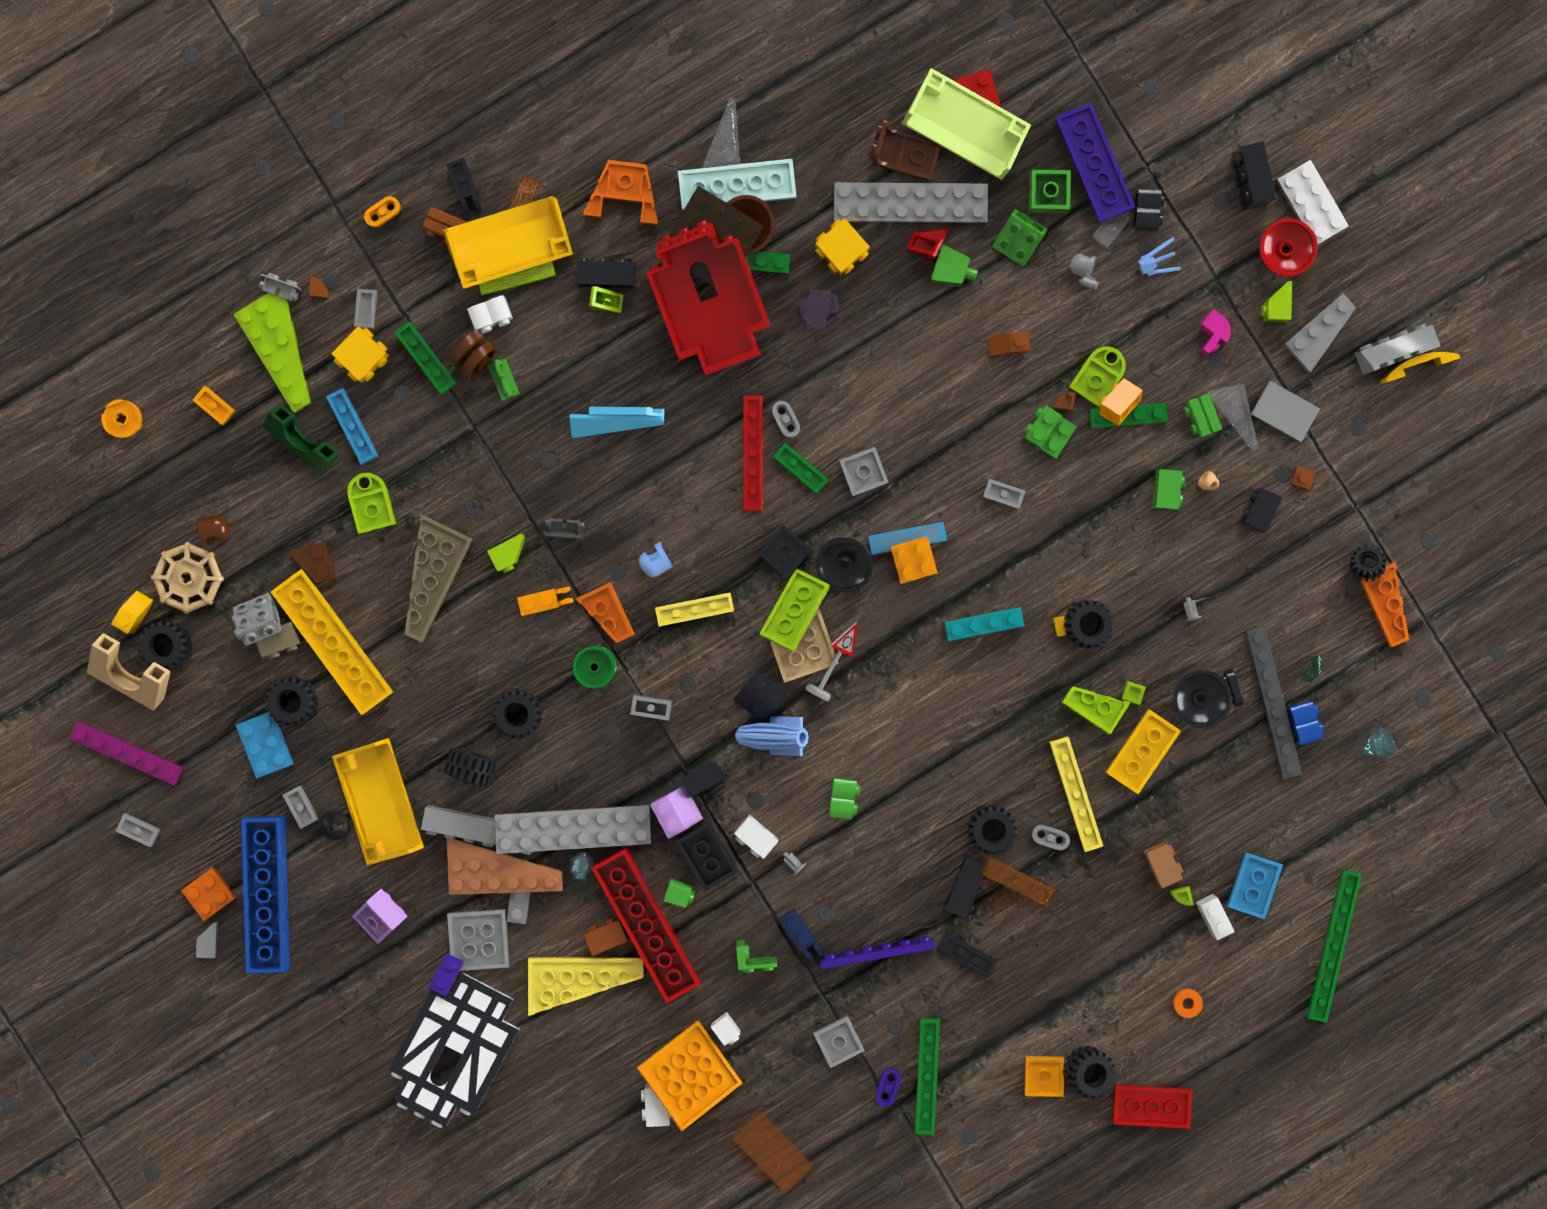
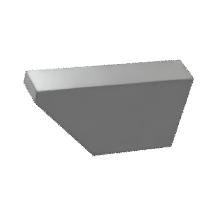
M214 922L197 938L196 958H217L218 922Z

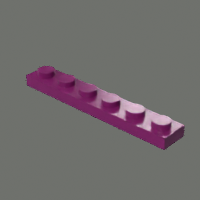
M81 721L76 722L69 737L70 740L172 785L177 784L184 767Z

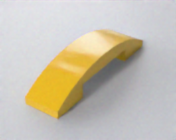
M1432 352L1416 356L1392 368L1384 375L1380 382L1384 384L1405 377L1403 370L1405 368L1433 359L1435 366H1439L1460 359V355L1450 352Z

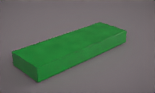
M786 443L773 456L778 463L816 495L829 480Z

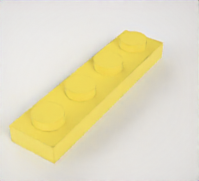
M725 593L656 607L655 610L658 625L664 626L733 612L734 607L731 593Z

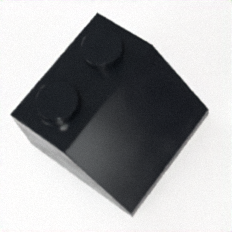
M756 670L733 700L764 723L787 693L760 671Z

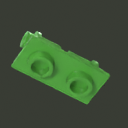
M506 358L500 361L499 359L495 360L492 364L488 365L502 401L520 394Z

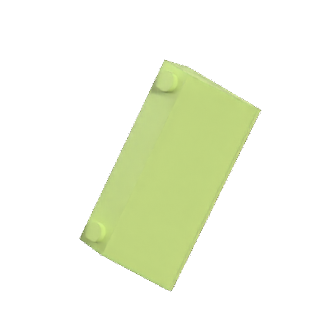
M932 68L929 70L902 122L906 127L1001 180L1011 169L1031 126L1029 123Z

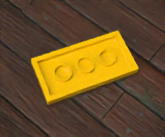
M1148 709L1105 773L1139 794L1181 730Z

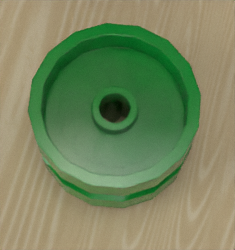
M586 647L574 659V676L585 687L593 689L603 687L611 682L616 675V658L605 647ZM592 664L598 665V669L596 671L592 670Z

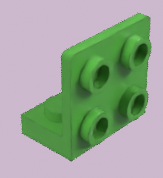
M1015 209L992 247L1020 265L1025 266L1045 235L1047 228Z
M737 940L738 970H743V973L754 972V969L762 968V971H771L774 969L773 967H777L776 956L749 959V945H745L744 940Z

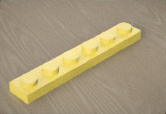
M1066 736L1050 741L1049 743L1083 850L1087 852L1103 847L1069 737Z

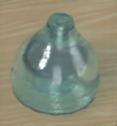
M1380 728L1371 734L1363 751L1366 756L1388 757L1397 752V746L1390 733L1386 729Z

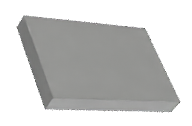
M1268 381L1250 415L1292 439L1302 442L1320 408L1274 382Z

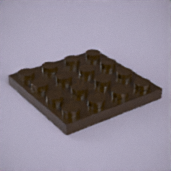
M698 185L670 235L674 237L678 235L677 231L687 227L689 230L696 228L695 224L706 220L707 223L713 224L720 244L722 239L733 236V239L739 238L745 257H747L765 226ZM703 262L694 263L690 272L715 287L707 265Z

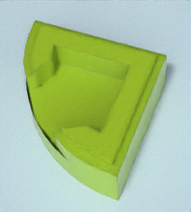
M1189 886L1170 890L1172 897L1177 902L1186 906L1194 905Z

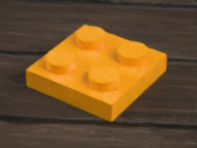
M927 536L890 546L901 584L938 573Z
M1025 1056V1096L1064 1097V1057Z

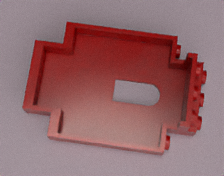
M705 220L695 224L696 228L689 230L687 227L677 231L678 235L671 237L669 234L659 238L660 242L656 243L658 250L655 252L657 258L662 259L664 266H661V263L650 267L651 271L646 272L679 360L697 354L705 375L761 355L753 332L769 327L771 324L739 238L733 239V236L722 239L720 244L713 224L707 223ZM696 262H703L707 265L718 296L703 302L699 298L690 274V269Z

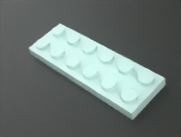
M792 159L678 171L682 211L685 209L698 185L726 203L740 195L756 196L765 202L796 198Z

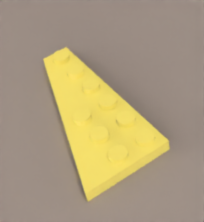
M529 957L528 1016L644 977V962L641 957Z

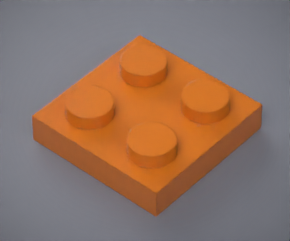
M215 867L181 890L203 921L236 898Z

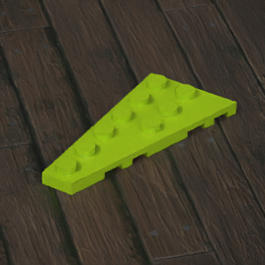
M278 289L276 295L267 293L234 313V316L288 405L296 413L311 404V399L304 377L294 325L289 312V304L287 299L278 296L280 289Z

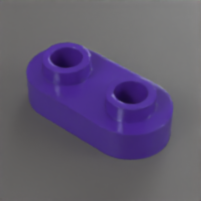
M887 1068L881 1075L875 1097L877 1103L883 1107L892 1105L901 1082V1076L897 1069ZM890 1074L894 1075V1079H893V1080H889V1079L887 1078L888 1075H890ZM885 1092L889 1094L887 1098H883L881 1095Z

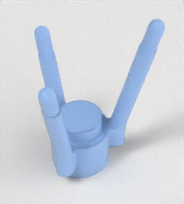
M1173 237L1148 254L1141 256V260H1138V266L1142 275L1147 274L1149 277L1154 274L1181 270V267L1154 270V268H1157L1156 263L1175 255L1174 252H1171L1156 259L1151 257L1175 240Z

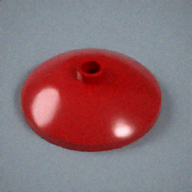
M1292 218L1281 219L1272 223L1262 234L1259 243V253L1264 265L1271 272L1284 277L1296 276L1306 271L1313 264L1318 251L1317 239L1312 229L1304 222ZM1282 247H1286L1288 252L1284 253Z

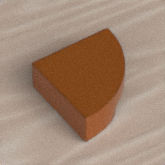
M311 277L309 296L329 299V291L321 280Z
M1068 392L1060 396L1053 408L1072 412L1076 392Z

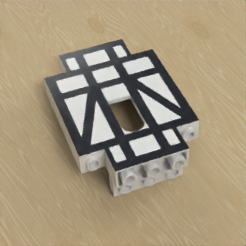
M465 973L461 974L454 989L448 993L447 997L431 990L388 1069L395 1078L400 1080L402 1077L405 1078L394 1099L398 1102L397 1105L405 1110L408 1108L414 1110V1114L422 1119L425 1117L431 1119V1123L439 1128L448 1125L457 1106L466 1115L475 1114L520 1029L503 1020L514 999ZM447 1046L461 1053L462 1056L448 1082L445 1085L437 1086L432 1083L430 1074L444 1047Z

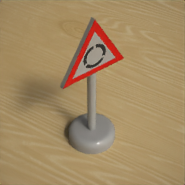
M856 622L830 645L838 651L819 687L808 684L805 688L807 691L826 701L830 700V693L823 690L842 652L853 657L857 629Z

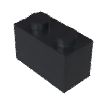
M1263 488L1254 490L1249 498V501H1251L1249 507L1245 508L1241 515L1243 519L1241 524L1261 533L1267 532L1283 497Z

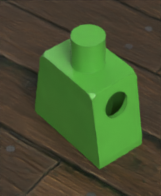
M942 244L930 283L961 287L964 278L975 281L978 270L968 267L969 257Z

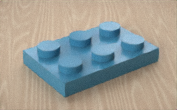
M270 712L236 725L256 779L294 764L280 727L274 721V717L270 718Z
M1245 852L1227 907L1265 919L1283 865Z

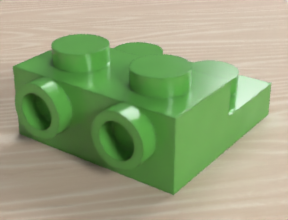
M1045 405L1043 408L1039 407L1034 415L1036 420L1033 424L1029 423L1023 432L1026 434L1023 439L1052 458L1057 459L1077 426Z

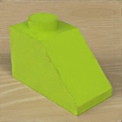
M1292 281L1284 283L1264 302V305L1261 307V317H1264L1263 322H1288L1291 320Z
M521 533L487 551L497 572L503 571L507 573L514 569L513 565L518 562L526 538L524 534Z

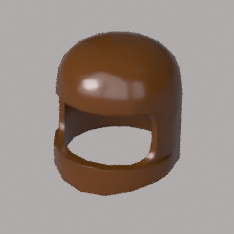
M215 515L197 520L202 548L210 546L209 537L216 536L221 543L229 538L230 528L224 517Z

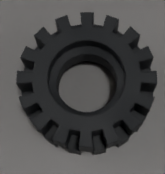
M1364 544V548L1359 546L1358 550L1355 549L1350 559V571L1353 572L1354 577L1358 575V580L1365 578V582H1368L1370 578L1371 581H1375L1376 577L1379 579L1381 574H1384L1387 558L1384 551L1380 552L1381 548L1377 547V549H1374L1375 545L1372 544L1371 548H1368V544ZM1363 558H1371L1375 561L1376 565L1373 568H1365L1361 565L1360 561Z

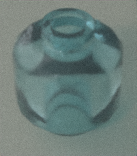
M577 852L576 856H572L569 860V875L573 877V880L588 881V878L594 874L591 869L594 866V859L589 857L586 852Z

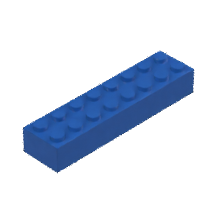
M286 815L247 816L241 819L246 973L286 972L290 969Z

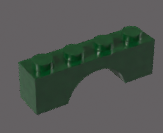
M279 404L268 413L262 427L319 475L322 476L333 467L339 452L326 441L316 443L307 439L300 432L296 424L295 415L287 408Z

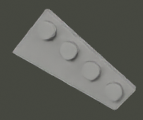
M1344 293L1341 294L1290 338L1284 346L1304 369L1310 373L1356 307Z

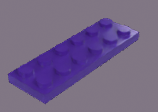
M1092 103L1056 116V123L1098 223L1134 210V202Z

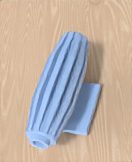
M770 716V723L744 725L739 727L735 734V738L739 742L738 744L758 750H770V755L803 756V747L806 746L809 739L808 732L803 728V717Z

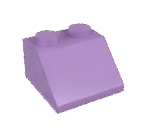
M685 785L650 804L668 839L703 819Z
M380 889L352 917L379 944L407 915L401 907L395 904L388 893Z

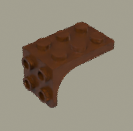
M884 120L883 125L879 124L875 137L878 143H873L870 158L873 159L872 165L931 182L941 146L929 139L896 130L888 125V120Z

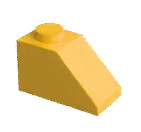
M136 591L121 606L111 624L127 634H135L154 600Z

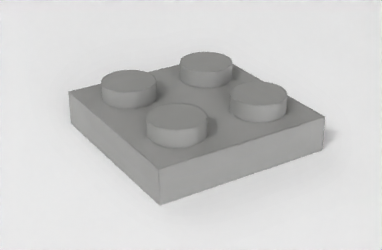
M875 447L839 460L852 497L889 483Z
M848 1015L813 1032L830 1068L865 1051Z

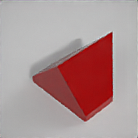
M949 228L920 233L914 232L906 249L933 262Z

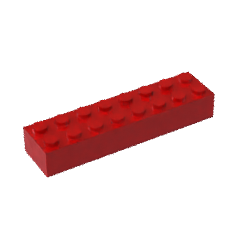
M625 847L593 865L592 871L665 1002L668 1003L701 984L700 977L628 848Z

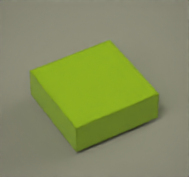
M1126 681L1121 699L1140 705L1146 687Z

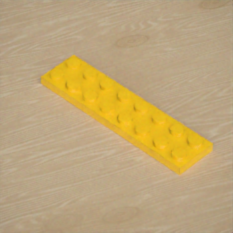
M300 569L271 591L277 602L361 715H364L393 693L390 686L303 569Z

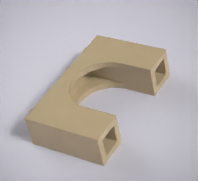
M103 633L91 646L87 673L154 711L165 698L171 671L153 662L143 673L142 678L131 675L121 666L118 660L120 642Z

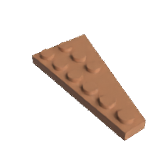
M447 838L449 895L563 890L561 870L532 863L505 853L496 854L495 850Z

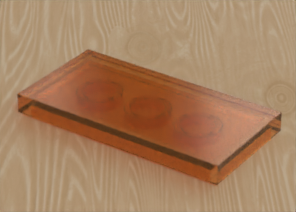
M760 1110L732 1136V1139L785 1193L813 1167V1164Z

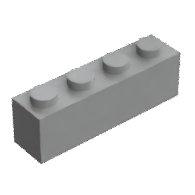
M1425 324L1414 327V332L1408 333L1406 330L1396 334L1397 338L1390 340L1389 337L1378 341L1379 345L1372 347L1371 344L1360 347L1361 351L1355 353L1362 375L1440 347L1433 325L1426 327Z

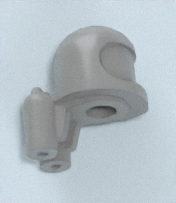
M1083 254L1075 255L1070 262V270L1073 274L1083 277L1079 279L1082 286L1097 290L1099 282L1091 276L1097 257L1092 256L1090 258Z

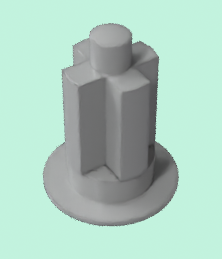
M1187 597L1186 602L1183 603L1188 618L1185 621L1189 622L1200 619L1202 616H1198L1195 600L1191 601V598Z
M785 852L783 854L785 857L783 861L795 872L793 876L798 874L806 865V863L802 865L792 853L788 854Z

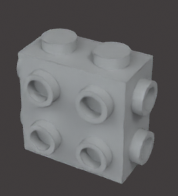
M269 593L233 607L234 616H232V620L236 626L234 633L236 638L242 640L245 646L281 632L277 604Z

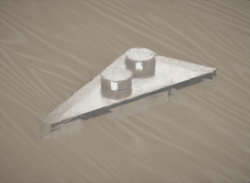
M735 97L730 98L704 161L703 168L740 164Z
M1239 384L1206 392L1207 394L1209 393L1212 402L1252 451L1257 450L1258 445L1245 385Z

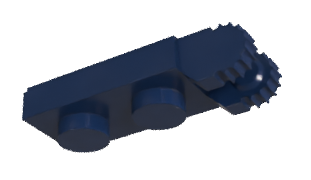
M795 909L779 919V922L811 963L815 961L813 955L807 949L811 944H813L818 954L821 956L824 954V951L817 943V939Z

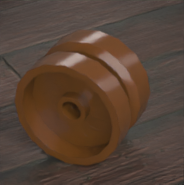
M477 330L470 332L463 338L448 358V361L456 368L462 366L461 373L468 379L475 377L483 370L497 351V348L489 341L483 343L484 336Z

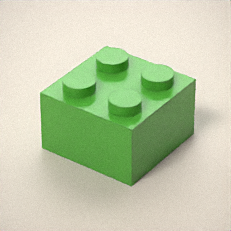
M1032 170L1029 174L1028 213L1067 214L1070 210L1071 170Z

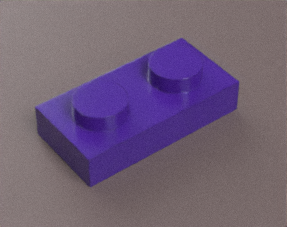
M446 953L429 989L447 997L464 961Z

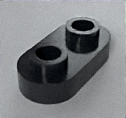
M1233 669L1223 671L1221 677L1230 688L1231 705L1233 704L1235 707L1243 705V697Z

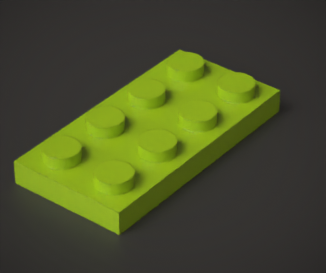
M796 568L759 635L794 653L826 596L830 585Z

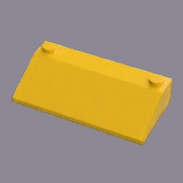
M553 196L442 230L463 289L573 254L557 198Z
M389 738L332 756L366 864L370 865L424 848Z

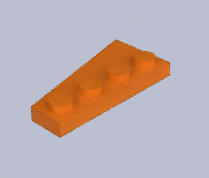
M1396 562L1386 565L1384 574H1381L1379 579L1376 577L1375 581H1371L1370 578L1368 582H1365V578L1360 580L1389 647H1394L1409 640L1406 617L1402 607L1403 600L1399 590L1400 583L1396 573Z

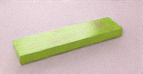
M550 261L480 283L479 287L481 295L484 296L556 276L553 262Z

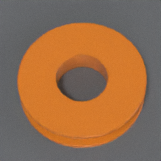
M1186 988L1176 993L1173 999V1007L1180 1016L1193 1018L1201 1012L1203 1001L1195 990ZM1186 998L1193 1000V1005L1190 1008L1183 1007V1001Z

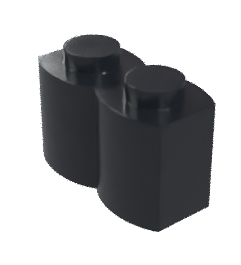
M1140 188L1136 190L1133 229L1156 231L1159 229V226H1162L1163 215L1160 214V207L1164 206L1165 199L1164 195H1162V190Z

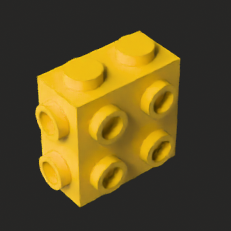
M844 218L842 221L839 219L830 226L832 229L827 234L825 232L820 234L816 238L817 242L815 243L817 248L815 252L821 259L825 257L829 262L828 267L833 273L838 272L839 275L842 273L848 274L855 267L853 264L857 260L861 262L869 255L868 251L870 249V246Z
M359 326L331 354L335 357L333 361L340 368L345 367L349 371L347 375L355 382L359 380L363 383L364 381H369L374 376L373 372L378 367L381 368L387 363L389 355L385 352L387 350L385 345L380 341L376 343L372 339L374 335L366 327L362 329Z

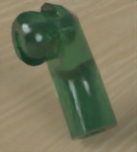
M1311 656V666L1302 675L1303 679L1307 682L1315 680L1321 674V656Z

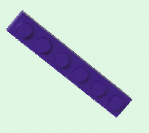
M922 936L917 941L910 942V939L899 941V944L895 945L884 943L879 948L867 946L857 952L845 950L840 955L828 953L823 955L824 958H820L822 969L936 948L933 938Z

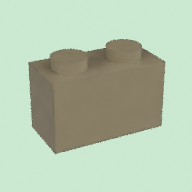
M289 622L281 625V632L259 640L256 644L261 657H268L270 660L279 657V652L284 650L287 653L297 650V645L302 644V641L294 623Z

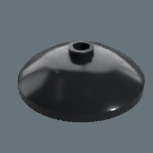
M842 537L832 539L821 547L816 557L815 567L819 579L829 584L830 589L845 593L856 591L869 581L873 571V560L870 552L862 543L851 538ZM843 558H847L849 562H844Z
M1197 670L1186 674L1179 680L1173 692V706L1177 715L1185 723L1193 727L1207 728L1218 724L1226 717L1231 707L1232 697L1228 684L1221 676L1211 671ZM1201 694L1203 700L1197 701V696Z

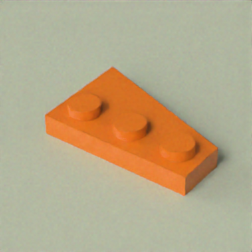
M611 583L576 598L616 643L635 635Z

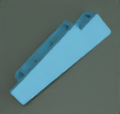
M589 407V415L570 414L572 438L664 424V409H652L649 407Z

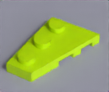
M1074 686L1070 688L1061 702L1108 735L1112 733L1130 704L1127 701L1103 696Z

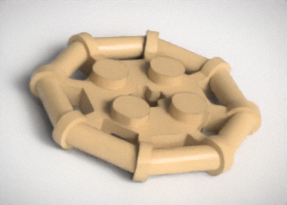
M186 542L184 545L161 553L162 556L154 574L151 575V579L155 583L162 604L165 603L183 611L184 614H189L193 610L214 603V597L221 581H224V577L221 576L213 552H208L192 545L191 542ZM184 553V558L174 561L172 557ZM190 553L203 557L200 562L191 559ZM168 562L170 564V567L167 571V574L162 575L164 568ZM207 562L210 566L213 577L208 576L207 571L204 568V565ZM189 573L191 581L185 583V579L182 576ZM161 579H166L170 586L169 592L166 593ZM208 580H213L206 595L203 591ZM176 594L183 597V603L172 599L171 596ZM198 594L203 598L189 603V598Z

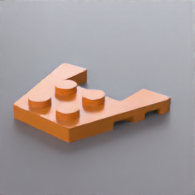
M608 160L598 180V184L590 197V201L584 209L583 216L601 218L603 199L643 203L640 223L658 226L647 165Z

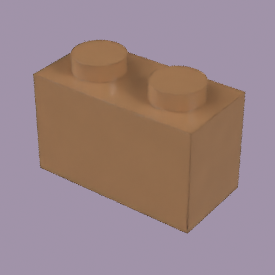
M1161 842L1143 851L1159 887L1164 888L1183 879L1181 875L1183 869L1179 862H1175L1173 856L1176 854L1171 845Z

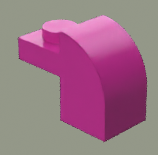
M1214 309L1207 314L1198 327L1210 336L1199 352L1205 356L1210 353L1214 354L1220 346L1218 342L1224 345L1230 338L1231 328L1229 322Z

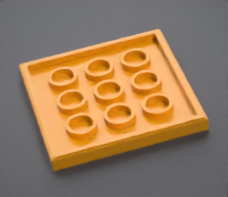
M698 1020L636 1067L680 1131L686 1129L742 1084L737 1074Z

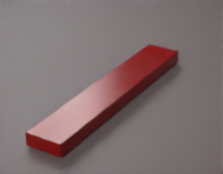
M743 396V511H763V396Z

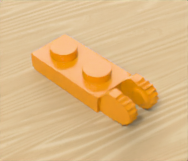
M570 586L518 597L521 616L573 603V598L558 601L556 595L571 591Z

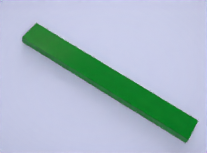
M1341 870L1306 1017L1308 1019L1324 1023L1328 1021L1362 878L1361 873Z

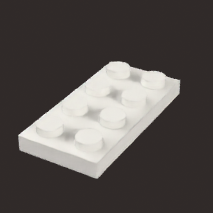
M1311 160L1276 180L1297 219L1307 224L1314 232L1317 244L1349 226Z

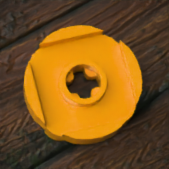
M118 399L110 402L105 407L106 409L104 414H102L101 421L104 429L109 434L119 438H129L142 428L141 412L133 402ZM120 414L126 416L125 423L117 421L120 418Z

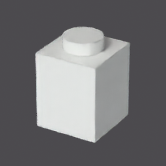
M727 1012L711 1023L712 1030L724 1046L728 1043L731 1045L739 1039L740 1029Z

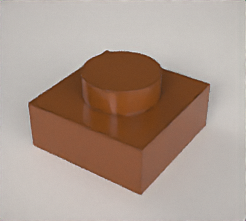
M1296 466L1290 485L1310 490L1316 471Z

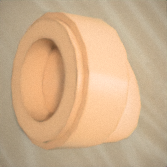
M1207 471L1200 477L1198 486L1203 490H1214L1219 486V480L1214 473Z

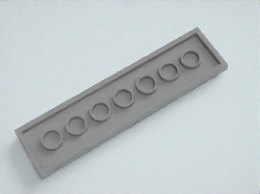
M835 182L834 222L838 219L842 221L845 218L848 222L987 224L988 184Z
M649 805L494 814L496 854L651 844Z

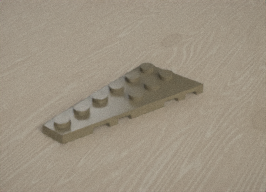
M423 514L420 515V528L418 531L410 603L405 628V635L421 643L424 642L474 540Z

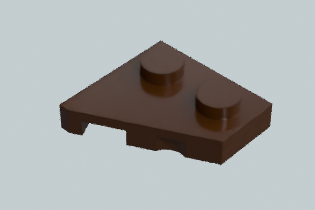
M326 541L289 551L290 555L316 583L337 578Z

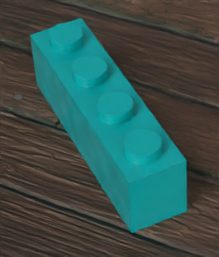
M1021 607L946 621L943 624L947 641L1023 627L1024 621Z

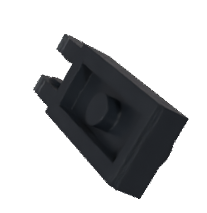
M465 158L447 163L446 166L458 199L461 201L466 215L471 214L470 207L466 202V199L471 197L474 200L475 208L478 211L482 210Z

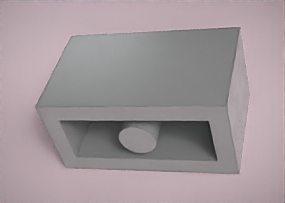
M635 694L633 695L630 715L669 721L673 700Z

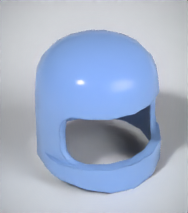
M661 542L655 544L657 549L655 553L647 555L644 552L639 557L640 567L649 577L659 576L673 567L662 548Z

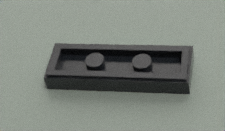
M949 932L945 933L937 947L938 950L987 978L997 962L996 959Z

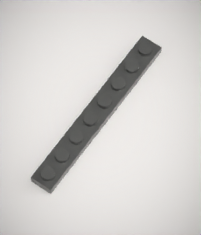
M1261 626L1245 630L1282 779L1302 775L1266 627Z

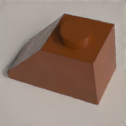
M1029 331L988 337L989 356L1028 353L1030 351Z

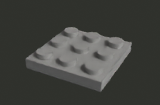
M506 909L450 912L447 914L450 955L464 961L460 971L507 968L510 966Z

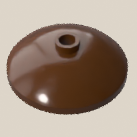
M740 195L732 198L727 202L728 204L765 226L749 253H755L763 249L770 242L775 231V218L771 208L765 201L756 196Z

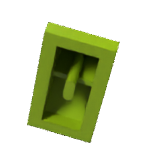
M592 286L589 306L592 310L621 313L624 294Z

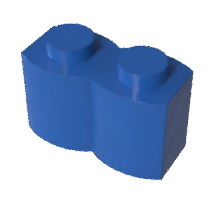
M1307 701L1287 707L1294 738L1298 745L1323 739L1324 728L1321 723H1318L1317 716L1319 715V710L1316 704Z

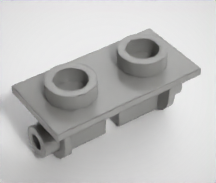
M261 273V276L265 278L259 284V288L262 291L276 295L277 290L280 289L279 297L289 301L297 300L298 293L296 291H302L297 286V282L286 279V282L279 280V276L268 273V275H264Z

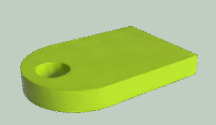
M1105 346L1096 349L1090 354L1068 388L1096 407L1101 408L1099 405L1100 401L1104 396L1108 397L1113 386L1120 381L1125 372L1126 363L1123 355L1113 347ZM1108 353L1115 354V363H1109L1106 360Z
M361 473L355 476L349 483L347 493L358 534L395 525L396 520L384 481L372 473ZM366 477L369 479L370 485L367 488H362L360 481Z

